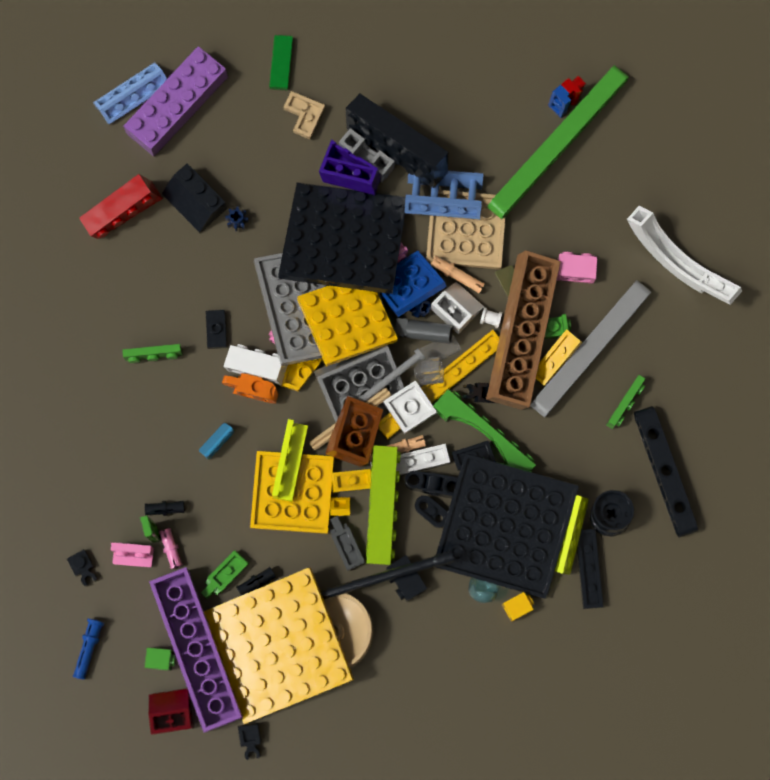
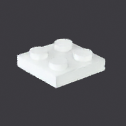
M416 381L383 401L404 434L437 414V411Z

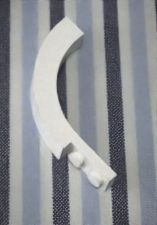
M638 206L627 218L633 232L652 256L688 286L700 293L706 292L729 305L742 292L740 286L707 270L682 252L662 230L653 212Z

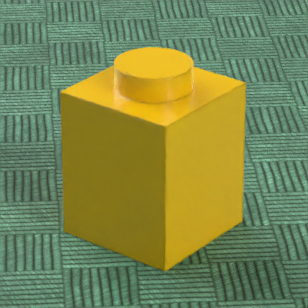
M523 592L504 602L502 606L512 622L532 611L534 602L529 594L525 595Z

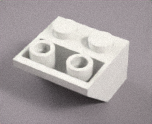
M457 282L445 289L431 304V310L446 324L453 325V330L458 335L484 308L480 302Z

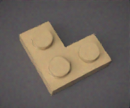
M291 91L284 105V110L299 116L293 133L311 139L323 114L325 105Z

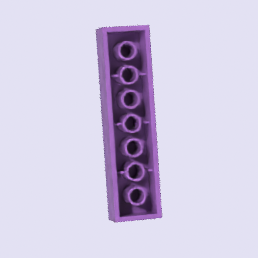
M185 567L149 581L203 732L211 731L243 718L190 570Z

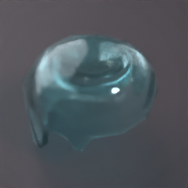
M471 578L468 592L475 601L489 603L497 597L498 588L496 589V584Z

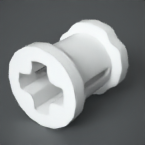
M484 307L480 324L487 323L494 325L498 329L503 312L489 311Z

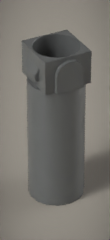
M397 318L395 333L403 338L450 344L453 335V325Z

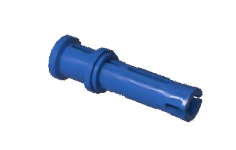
M90 618L87 619L88 626L86 632L82 635V640H84L73 675V677L85 680L95 644L99 642V633L101 627L104 626V622Z

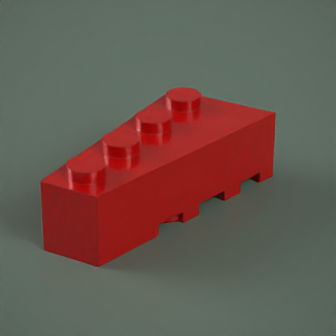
M138 174L79 219L91 237L101 239L108 232L162 200L163 197L151 180Z

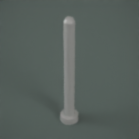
M417 348L414 351L416 354L365 392L358 400L368 401L419 360L423 362L426 358Z

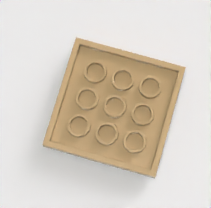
M439 190L438 197L449 198L450 191ZM457 192V199L468 200L469 192ZM476 193V200L482 201L480 219L430 215L427 262L429 264L433 262L432 259L437 255L448 263L452 262L455 264L454 266L500 270L502 266L505 217L501 220L487 208L496 195Z

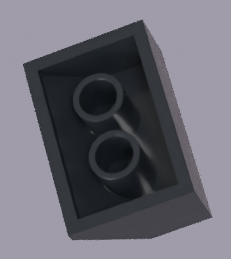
M188 163L172 176L162 192V195L199 233L227 210L225 201Z

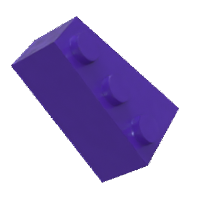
M331 139L319 170L322 182L375 195L381 180L378 168L361 157L353 155L348 149L342 148Z

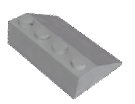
M386 345L315 370L314 374L335 422H337L348 396L358 399L394 371L396 365ZM399 376L384 388H387L392 396L402 390L404 385ZM384 403L377 406L381 409L386 408Z

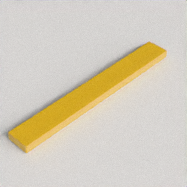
M494 330L490 331L421 387L431 404L496 353L500 337ZM391 413L380 420L378 429L387 440L401 430Z

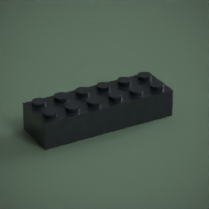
M361 93L345 108L347 130L351 128L365 139L367 145H371L378 152L379 150L395 161L394 164L402 166L409 174H414L424 184L434 188L447 175L449 152Z

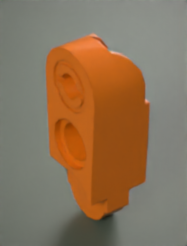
M241 373V376H238V378L225 375L222 380L223 385L234 388L233 394L272 404L277 402L279 394L273 383L265 381L261 377Z

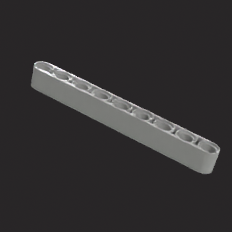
M636 280L538 394L530 406L545 418L651 294V291Z

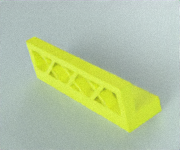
M288 419L272 492L274 499L293 502L308 431V425L297 424L291 419Z
M576 495L554 570L556 572L567 575L571 573L589 501L587 498Z

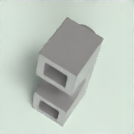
M351 128L339 141V146L348 149L353 155L361 157L377 167L382 183L394 170V160L380 150L376 153L370 149L365 143V139Z

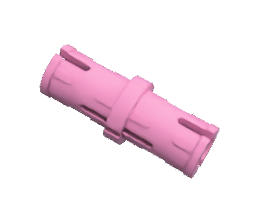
M171 528L160 531L159 534L164 545L163 552L167 555L170 568L175 569L177 566H183L177 551L179 548L174 542Z

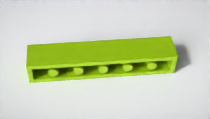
M374 445L372 449L366 547L367 564L390 565L391 561H394L395 549H391L392 541L396 539V530L393 529V522L397 520V510H394V502H398V490H395V483H399V471H396V464L400 463L401 452L397 451V447Z

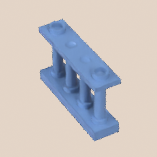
M448 171L447 175L434 188L431 187V197L419 196L420 184H426L414 174L408 173V183L413 184L412 195H406L405 213L480 219L482 201L476 200V189H482V173ZM439 186L450 187L449 198L438 197ZM458 187L469 188L468 200L457 199Z

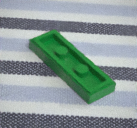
M274 35L270 89L288 90L293 36Z

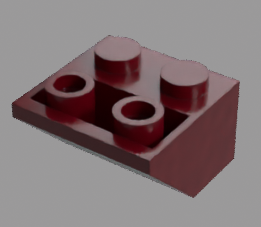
M188 689L149 694L148 715L151 735L194 729Z

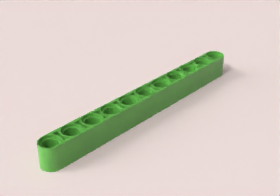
M614 65L498 192L487 208L502 220L623 87L629 76Z

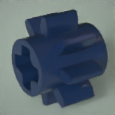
M239 207L235 210L229 209V216H225V219L230 221L227 224L228 228L233 226L236 232L241 227L245 229L244 223L249 222V219L244 217L247 214L246 210L241 212Z
M425 300L410 309L409 311L412 312V316L417 318L419 316L425 317L431 309V301Z

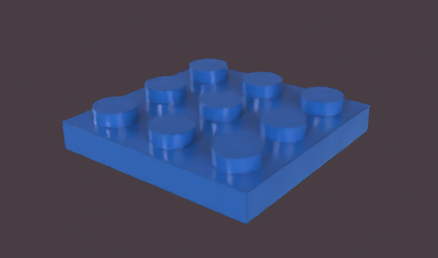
M416 251L397 264L393 294L380 293V295L399 317L447 286L421 253Z

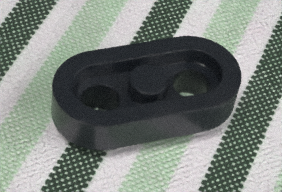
M429 496L418 497L415 501L416 512L435 528H443L448 512ZM426 503L428 508L422 509L420 505ZM440 515L442 516L443 520L441 522H437L435 517Z

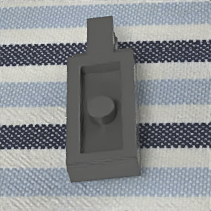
M338 516L330 519L334 529L330 530L331 536L347 571L364 564L365 561L347 524L341 525Z

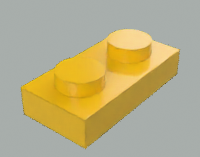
M371 469L331 473L333 492L370 489Z

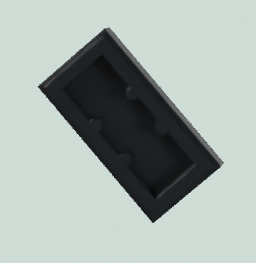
M225 310L206 311L208 349L227 348Z

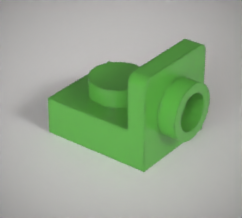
M562 314L561 317L548 318L544 339L561 337L566 329L571 330L570 319H567L566 314Z

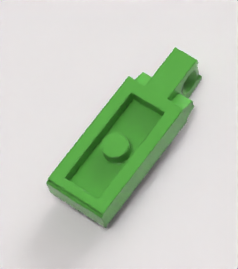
M234 550L208 576L205 582L207 587L201 594L206 599L214 592L218 595L249 563Z

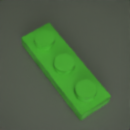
M180 344L123 349V358L129 363H138L142 359L158 361L159 358L163 357L177 359L178 356H183Z
M641 375L637 376L606 426L611 429L615 425L620 426L625 418L622 414L626 409L628 411L635 403L632 400L635 394L640 395L645 387L642 384L645 380L644 377Z

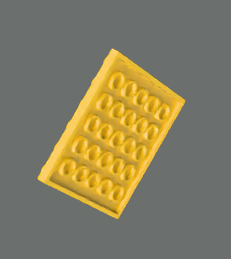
M311 567L204 611L242 713L244 724L354 680Z

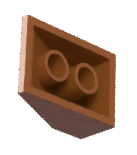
M348 396L330 436L325 454L359 467L367 464L383 409Z

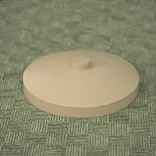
M342 594L325 599L324 603L349 668L359 663L368 652L373 638V624L369 612L361 602L348 594Z

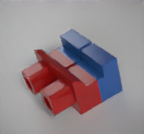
M579 76L572 81L568 78L552 92L548 106L562 118L566 114L569 104H577L583 92L582 88L586 83Z

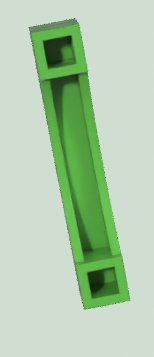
M448 389L433 405L437 414L446 422L449 419L460 421L484 434L496 446L506 465L530 472L535 468L536 465L533 463L535 460L530 455L521 453L519 451L520 447L515 442L506 440L504 438L505 434L498 428L495 430L491 427V422L486 417H480L476 414V409L471 404H465L461 401L462 397L454 390L451 392Z

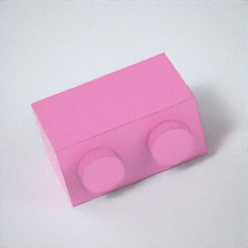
M572 252L559 253L557 260L560 261L557 281L594 284L597 257L589 253L574 255Z

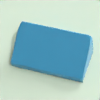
M223 423L203 444L199 452L210 460L234 434L233 428Z

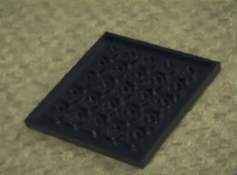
M296 183L278 279L393 294L405 218L406 197L379 193L373 195L356 190Z
M465 453L436 554L452 550L455 562L435 567L546 599L579 485Z

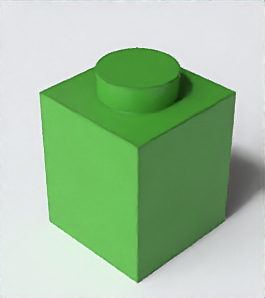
M147 648L145 668L171 671V666H175L176 655H173L172 650Z

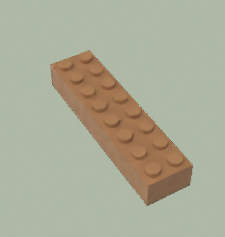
M524 251L517 255L486 400L520 410L530 407L560 261L530 251Z

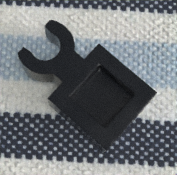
M478 382L475 383V386L472 384L463 385V388L469 389V395H463L464 399L474 398V402L495 403L486 400L490 383Z
M84 549L67 558L75 576L82 575L81 582L84 586H88L86 579L89 576L92 577L93 581H97L96 575L89 571L94 566Z
M258 723L239 725L240 746L247 747L245 759L249 760V752L251 751L255 752L256 758L259 759L260 750L256 747L257 744H261Z

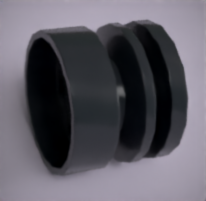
M609 490L600 494L590 511L592 527L603 536L609 537L622 534L634 516L632 500L625 493L617 490ZM611 512L614 513V516L610 519L607 517Z

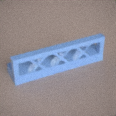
M153 63L93 103L101 112L106 122L111 124L149 99L167 78L162 69L156 63Z

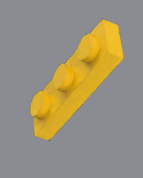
M566 329L539 362L536 379L546 386L578 349L582 341Z

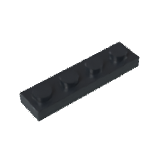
M581 530L577 545L583 609L603 608L596 530Z

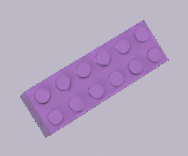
M198 46L123 126L126 134L152 156H155L228 78L226 69Z

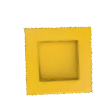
M350 497L331 498V516L350 515Z

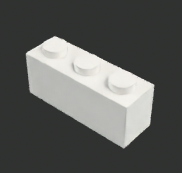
M238 344L237 347L230 345L223 367L228 372L240 375L241 373L261 377L265 381L281 385L288 365L281 366L278 354L273 353L271 356L267 355L263 350L255 349V351L248 350V347Z

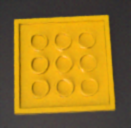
M326 286L297 296V301L326 367L395 343L398 340L377 292Z
M257 451L250 529L328 534L332 491L331 473H333L334 457L302 454L293 502L274 499L272 496L281 453Z

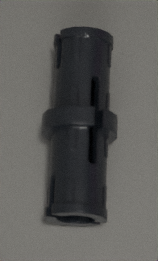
M164 500L162 503H145V516L160 514L167 516L173 513H185L184 500L177 502H167Z
M268 567L256 576L253 574L251 579L236 586L242 596L257 588H261L263 584L276 578L271 567Z

